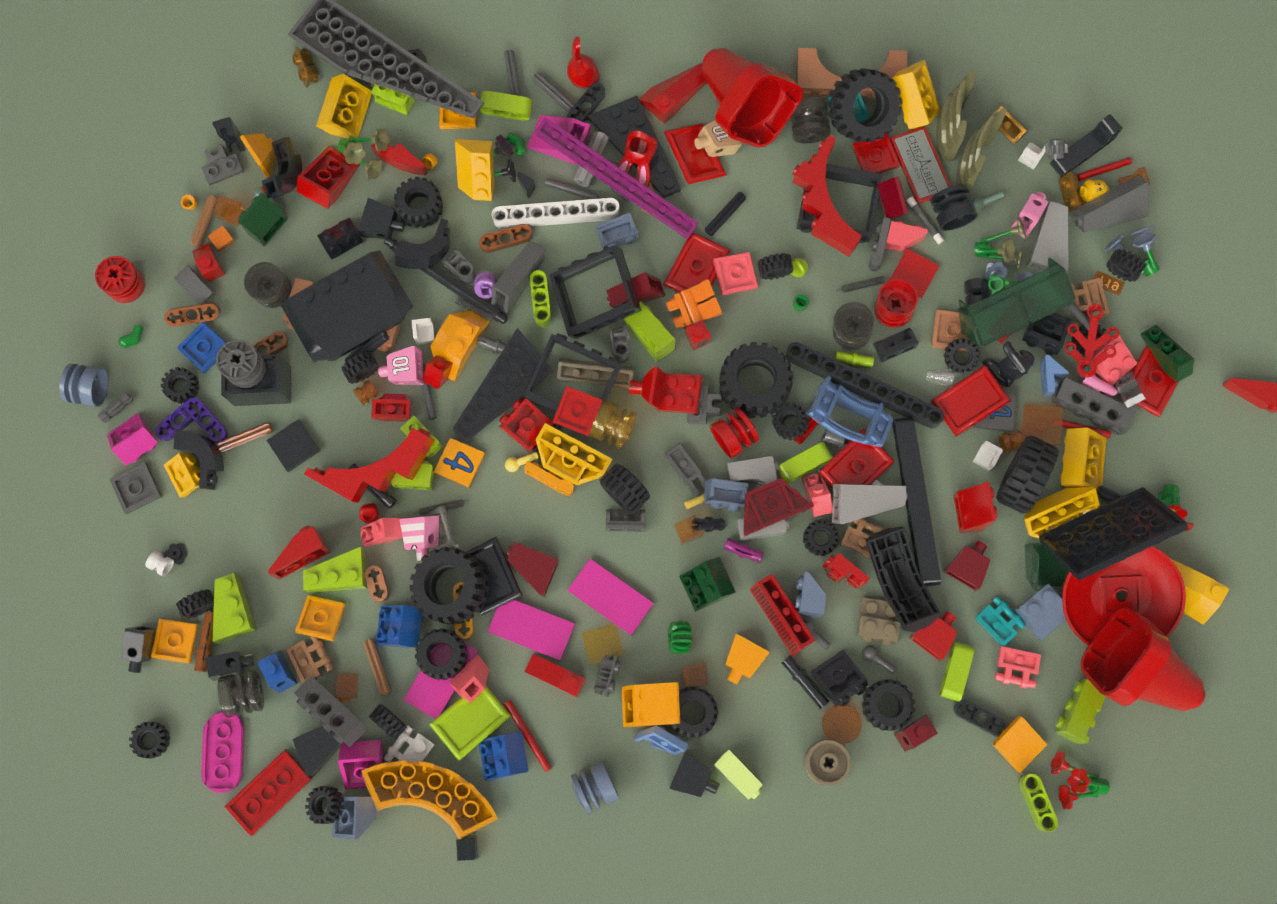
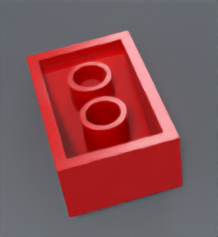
M328 146L298 175L296 192L329 209L339 198L360 166V163H347L343 153Z
M314 526L301 528L299 533L294 535L268 570L269 575L280 580L331 553L322 532Z

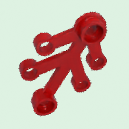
M1092 304L1087 309V314L1091 319L1088 339L1080 332L1078 325L1071 324L1067 328L1069 335L1075 337L1086 350L1085 358H1083L1077 351L1074 343L1069 342L1064 347L1066 353L1071 355L1078 363L1077 371L1084 378L1094 376L1097 372V366L1107 358L1115 357L1117 353L1114 346L1108 345L1104 348V352L1093 358L1094 351L1110 339L1115 340L1119 337L1118 329L1110 327L1104 335L1096 340L1099 319L1104 315V310L1099 304ZM1099 311L1100 313L1098 316H1093V312ZM1072 328H1077L1075 333L1070 332ZM1113 330L1117 332L1114 336L1109 335ZM1069 346H1074L1073 351H1068L1067 349ZM1113 349L1114 352L1112 354H1107V350ZM1086 366H1091L1090 371L1087 372L1084 371V368Z

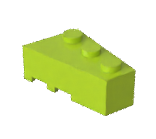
M360 546L303 570V590L308 593L367 588L365 549Z
M1087 678L1078 680L1073 687L1074 694L1072 698L1066 701L1064 705L1066 710L1063 716H1060L1055 723L1057 727L1055 732L1075 744L1089 742L1090 737L1086 735L1090 727L1094 728L1096 724L1094 718L1097 712L1101 711L1106 698Z

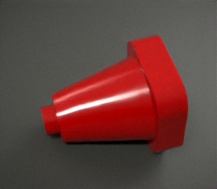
M727 48L713 49L703 58V77L719 105L715 115V121L718 126L731 139L754 147H765L772 143L799 106L803 97L802 88L788 74L762 63H754Z
M1127 607L1117 610L1109 618L1087 647L1081 659V671L1102 695L1122 706L1130 705L1138 699L1178 711H1187L1199 707L1205 699L1206 693L1203 680L1171 648L1170 640L1149 619Z

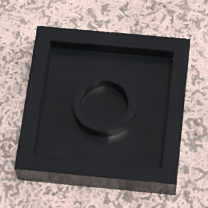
M299 419L266 440L287 472H290L320 452Z

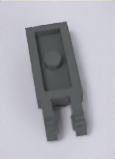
M884 217L882 222L877 224L876 234H879L878 240H874L872 251L875 253L869 261L871 271L879 270L882 263L891 221L890 218Z
M679 443L667 451L664 456L686 486L688 485L697 497L700 493L692 482L698 478L702 487L705 488L706 480Z

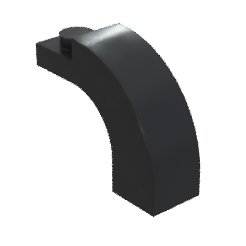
M284 137L272 142L278 161V173L275 176L262 180L266 196L269 199L294 190L297 187L298 175L302 173L300 154L295 155L290 137Z
M440 220L435 236L426 243L412 244L401 240L395 254V265L407 269H422L439 262L450 248L449 235L451 229L448 228V220Z
M175 430L173 449L191 451L200 461L199 489L215 490L218 482L216 472L224 471L222 455L217 446L204 435L190 431Z

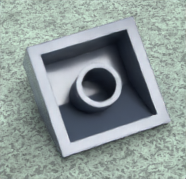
M1049 584L1042 586L1014 610L1015 613L1022 617L1021 619L1026 623V627L1039 641H1042L1066 620L1063 612V600Z

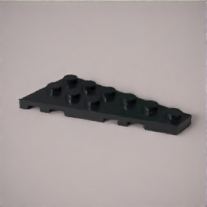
M637 96L587 116V119L600 132L605 133L609 137L611 144L623 156L625 155L626 138L630 131H641L657 139ZM657 139V149L650 161L651 184L666 198L680 192L681 187Z

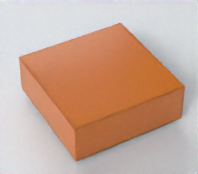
M224 226L208 235L219 252L235 242Z

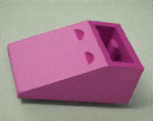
M540 115L527 148L578 166L573 160L536 136L534 132L546 117L587 145L591 136L590 124L573 118Z

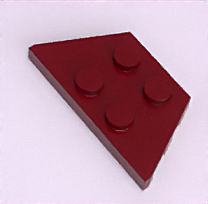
M782 478L745 493L743 535L746 537L809 510L814 505L801 496L796 489L791 488Z

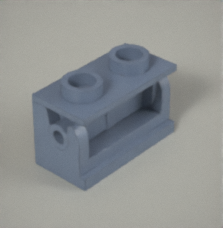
M630 213L595 225L596 234L603 250L606 246L616 245L619 247L623 244L629 245L638 239V231H636L637 229Z
M711 478L705 481L703 504L710 505V508L713 509L728 507L729 511H740L745 506L742 503H745L748 483Z

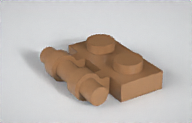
M1100 278L1082 281L1080 283L1081 289L1079 290L1076 289L1075 284L1068 285V297L1082 313L1087 312L1090 305L1099 304L1104 310L1103 316L1110 314ZM1083 296L1086 305L1081 306L1079 297ZM1094 311L1093 316H1098L1100 312Z
M866 518L852 521L857 527L856 529L850 526L847 528L840 545L871 559L865 541L869 535L863 533L862 530L865 528L876 533L884 530L883 526L879 524L874 525L868 522Z
M311 636L313 644L310 646L303 640L286 649L302 684L311 676L314 679L321 677L319 668L323 666L327 673L334 670L331 664L333 661L324 649L325 644L323 640ZM317 651L321 660L315 662L311 653Z

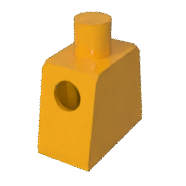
M736 634L725 663L726 667L732 669L727 680L737 685L742 675L750 679L768 656L769 651Z

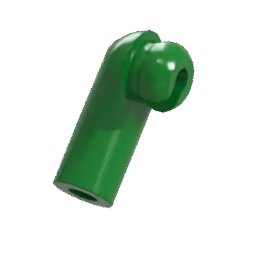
M510 132L506 139L515 145V155L522 157L527 150L525 141Z
M134 325L132 333L120 337L118 344L124 348L138 344L144 327Z

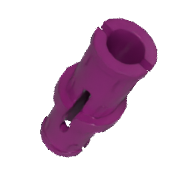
M730 538L727 539L724 550L738 554L742 559L745 557L759 564L764 555L763 551L761 552L749 547L747 543L741 544Z

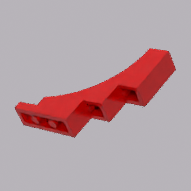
M412 428L401 445L388 456L373 464L354 469L328 467L326 472L318 467H315V469L307 467L304 475L344 498L359 503L368 485L386 492L396 473L413 480L435 439L429 437L431 433L423 428H420L419 431Z

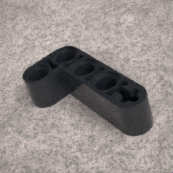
M1111 114L1107 115L1098 123L1094 130L1070 146L1068 153H1064V158L1053 159L1050 165L1060 177H1063L1110 144L1123 127Z

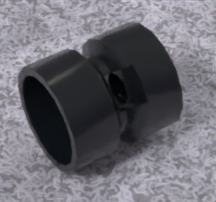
M974 278L964 282V292L967 295L965 297V308L967 310L981 311L990 308V296L987 294L990 291L988 279Z

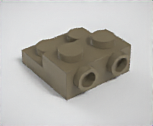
M862 597L856 637H861V641L864 642L878 640L881 641L880 644L887 646L897 643L900 623L888 601Z

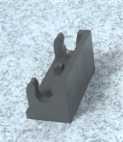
M606 510V531L645 532V510L637 511L635 514L628 513L625 510Z

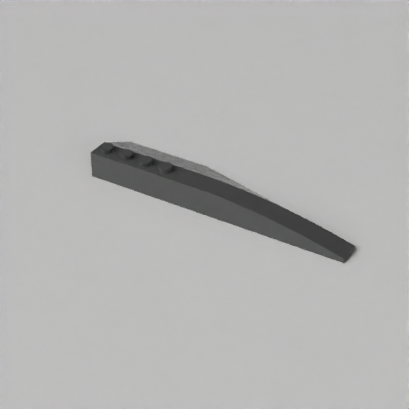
M314 0L288 33L298 43L340 72L470 118H474L484 105V102L333 0Z

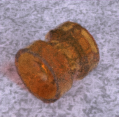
M369 380L365 381L361 388L357 387L353 390L363 405L369 403L370 398H376L380 395Z
M1014 431L1009 435L1007 433L999 435V443L1003 453L1010 452L1012 449L1018 450L1024 441L1021 431Z

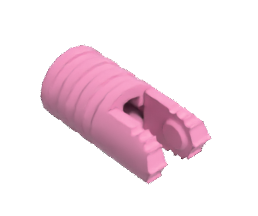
M1095 375L1090 378H1083L1080 383L1111 399L1112 396L1118 393L1115 387Z

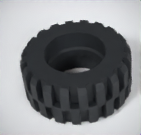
M866 68L851 70L850 74L845 73L841 76L842 81H836L834 84L835 90H831L829 94L832 98L831 101H828L827 107L831 108L828 115L829 118L833 119L831 121L833 127L838 128L837 132L841 135L860 142H874L876 139L884 138V133L889 134L892 131V125L897 124L899 121L897 116L901 115L902 111L899 109V106L902 105V98L898 96L901 92L899 88L895 87L896 82L890 79L886 73ZM865 88H871L876 96L875 112L867 121L859 123L853 114L854 100L860 91Z
M751 342L749 346L742 344L738 350L736 348L733 349L730 356L725 358L720 371L719 383L725 403L730 404L732 410L739 408L744 414H749L750 418H755L756 415H760L762 418L766 417L768 413H775V410L780 408L781 405L783 406L786 399H788L793 384V371L790 370L791 364L785 360L786 356L784 353L781 352L779 354L777 352L778 348L775 346L769 348L767 347L768 343L762 342V345H757V342ZM751 365L766 368L774 379L772 389L762 395H752L745 392L738 383L740 371Z
M1027 436L1015 454L996 495L998 502L1022 514L1030 512L1054 469L1059 456L1058 448L1035 436Z
M441 547L439 550L434 549L430 551V556L424 555L421 558L422 563L416 564L414 567L416 569L415 575L411 574L410 580H413V585H409L410 591L414 593L411 596L412 602L417 603L416 609L422 612L423 616L436 622L453 625L454 623H464V619L470 620L474 617V612H480L482 609L480 607L481 603H485L487 600L484 596L485 592H489V586L486 585L489 578L487 574H484L485 567L479 563L480 560L475 556L457 548ZM457 568L463 576L462 592L454 602L443 604L439 601L436 594L437 581L446 570Z

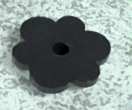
M181 543L177 545L171 544L164 555L180 565L184 562L187 551H185V546Z

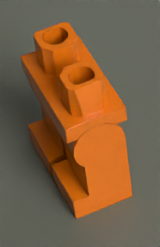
M708 279L675 294V298L666 302L669 312L677 309L681 311L682 315L673 318L676 328L688 327L701 320L704 322L723 315Z

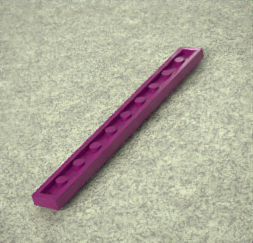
M546 117L534 132L536 136L684 238L688 239L698 225V222Z

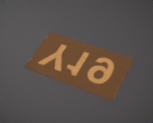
M1097 271L1094 279H1101L1103 289L1120 296L1125 282Z

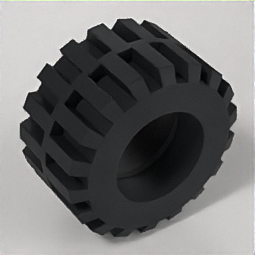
M415 177V180L409 178L407 183L403 181L401 183L402 187H397V194H394V205L402 221H405L410 227L413 225L414 228H419V226L426 228L427 224L433 225L434 220L438 221V215H442L441 208H443L442 198L437 186H434L431 180L428 182L427 178L424 177L422 180L419 177ZM416 197L428 198L427 204L420 209L409 207L410 202Z
M616 463L599 480L606 493L628 513L635 514L650 498L646 487L628 469Z
M444 628L439 630L433 629L430 633L426 632L424 637L419 639L418 642L420 643L415 648L417 651L415 654L416 664L427 676L437 680H447L448 678L455 677L462 667H465V660L468 657V654H466L467 647L464 645V641L454 632ZM439 643H447L452 648L451 660L444 666H437L431 661V651Z
M887 679L872 684L863 695V715H866L868 723H872L873 727L880 730L892 731L900 729L908 724L907 722L913 717L912 713L915 712V708H913L915 699H912V692L907 690L908 687L905 684L902 685L897 680ZM884 693H890L898 700L899 710L893 717H885L878 709V699Z
M689 686L679 690L680 724H671V726L684 737L695 738L707 734L717 721L718 710L714 697L707 690L696 686ZM687 701H698L704 707V717L697 724L686 723L681 716V708Z

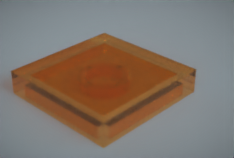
M1024 405L1021 443L1027 436H1035L1054 446H1061L1063 407Z

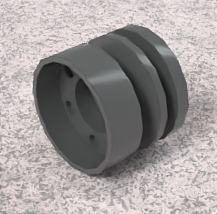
M231 340L225 343L217 353L216 365L219 372L234 386L250 388L257 385L263 379L266 372V363L263 356L249 342Z

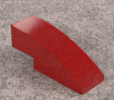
M374 143L371 145L373 153L389 165L412 174L424 176L428 174L426 166L400 143L395 147L388 144L386 151H378Z

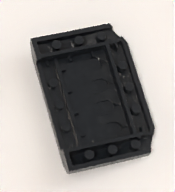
M379 250L364 255L287 298L281 307L311 360L317 362L322 360L335 361L362 346L381 331L386 332L401 324L405 318L404 316L413 305Z

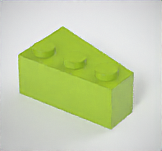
M639 302L642 311L623 320L657 363L675 350V338L663 326L662 322L653 315L651 308Z
M231 573L215 579L213 642L221 644L257 631L241 577Z

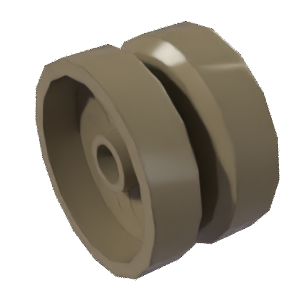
M823 740L814 743L808 748L804 756V768L812 781L820 785L832 786L841 783L847 777L851 769V759L848 751L842 744L832 740ZM825 759H828L830 761L829 766L823 765V763H825Z

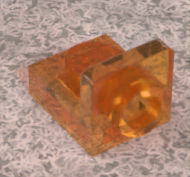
M336 674V694H334V697L339 699V702H351V698H357L358 674Z

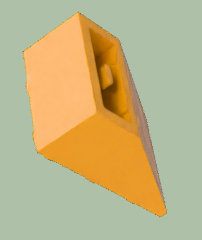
M678 682L622 686L623 727L680 724Z

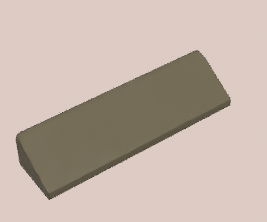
M560 358L557 380L607 386L614 369L601 363ZM622 366L613 387H632L629 383L633 380L634 367Z

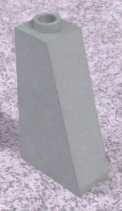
M1050 201L1046 206L1028 260V268L1061 279L1067 274L1068 207L1062 203Z
M833 484L832 523L845 524L905 506L907 500L906 486Z

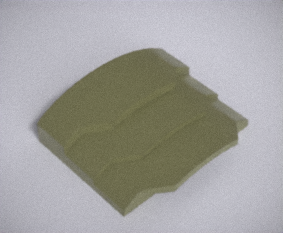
M974 69L949 93L940 112L936 128V142L942 160L953 161L964 139L967 121L960 120V114L973 88L976 72Z
M1004 107L991 115L981 127H978L973 132L958 162L956 185H967L970 192L987 157L980 154L982 147L989 148L1008 108Z

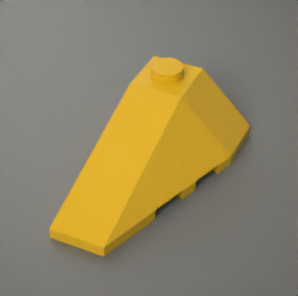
M1171 559L1180 571L1185 585L1186 602L1183 613L1198 623L1205 624L1220 607L1229 588Z

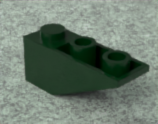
M1155 325L1141 333V337L1162 369L1176 383L1193 374L1194 358L1160 327Z

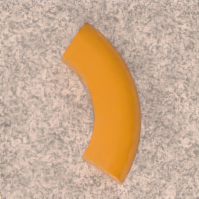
M400 760L398 762L374 765L362 770L363 779L377 811L399 805L425 808L444 819L451 826L459 840L498 819L492 806L475 786L449 769L428 762Z

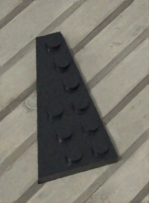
M518 328L453 427V430L464 443L505 412L517 399H521L524 396L541 356ZM547 363L537 385L553 373Z

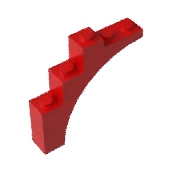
M829 135L827 140L823 139L820 143L817 155L813 154L809 162L803 161L800 166L797 165L792 173L794 175L792 183L806 190L801 200L803 201L802 209L816 217L811 224L813 228L811 235L850 257L859 244L862 235L849 227L839 216L832 205L827 191L825 178L826 163L836 141L835 137Z

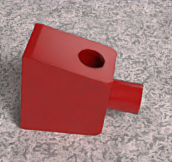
M946 611L941 619L938 618L929 627L916 631L909 639L940 662L945 659L957 635V631L951 627L956 617Z

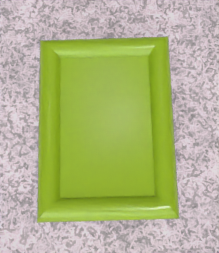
M485 686V689L471 703L462 697L459 698L429 725L458 761H460L507 721L511 714L490 689Z

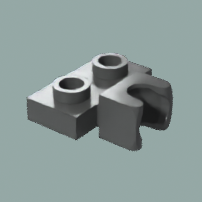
M221 144L217 145L218 154L212 155L208 149L205 150L210 164L201 168L209 185L244 172L236 153L228 156Z
M702 386L698 414H687V423L707 424V415L721 416L720 408H715L714 404L723 402L722 395L709 394V386Z

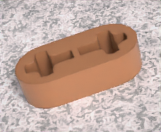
M370 566L365 571L370 596L376 602H384L389 597V589L384 572L378 566ZM373 570L379 572V575L376 576L378 581L376 583L374 578L370 577ZM378 585L380 590L385 592L382 594V598L375 596V593L378 592L376 587Z

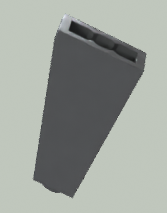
M1136 176L1076 208L1075 225L1085 233L1148 217V182L1141 176Z
M532 241L527 243L494 284L491 305L502 311L506 316L509 314L529 284L531 273L538 270L543 263L546 249Z

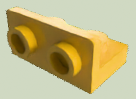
M191 452L178 453L164 464L180 498L188 496L199 487L200 468Z

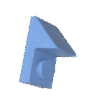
M1045 355L1040 360L1043 397H1051L1058 388L1056 379L1065 378L1069 372L1050 355Z

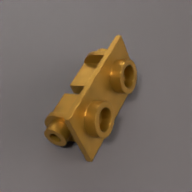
M297 46L294 55H292V61L298 68L299 79L307 87L308 82L317 83L319 81V74L315 66L308 67V65H313L310 52L306 49L299 51Z
M1069 172L1058 179L1064 204L1068 207V214L1085 204L1082 197L1077 193L1080 187L1078 177H1075V174Z

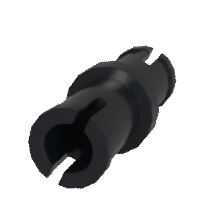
M694 518L691 524H697V526H692L693 530L722 531L726 526L720 524L725 523L722 518Z

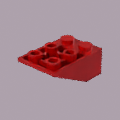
M989 482L961 490L953 495L959 533L983 531L996 521L998 513L992 501L994 490L990 487Z

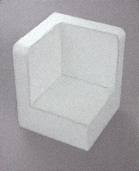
M1029 143L1018 161L1034 170L1045 153V146L1041 149L1033 143Z
M431 318L412 320L413 338L416 344L432 343L435 338V331Z
M985 441L980 446L972 462L990 471L996 465L1003 449Z

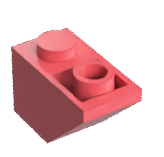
M891 221L885 248L903 252L924 240L928 229H924L920 225H907L902 221Z
M810 474L802 477L807 500L814 505L811 508L813 516L832 513L831 494L821 474Z
M381 518L361 527L360 536L363 547L393 542L402 538L399 519L402 518Z
M476 655L449 684L459 696L471 703L485 689L489 667L479 655Z

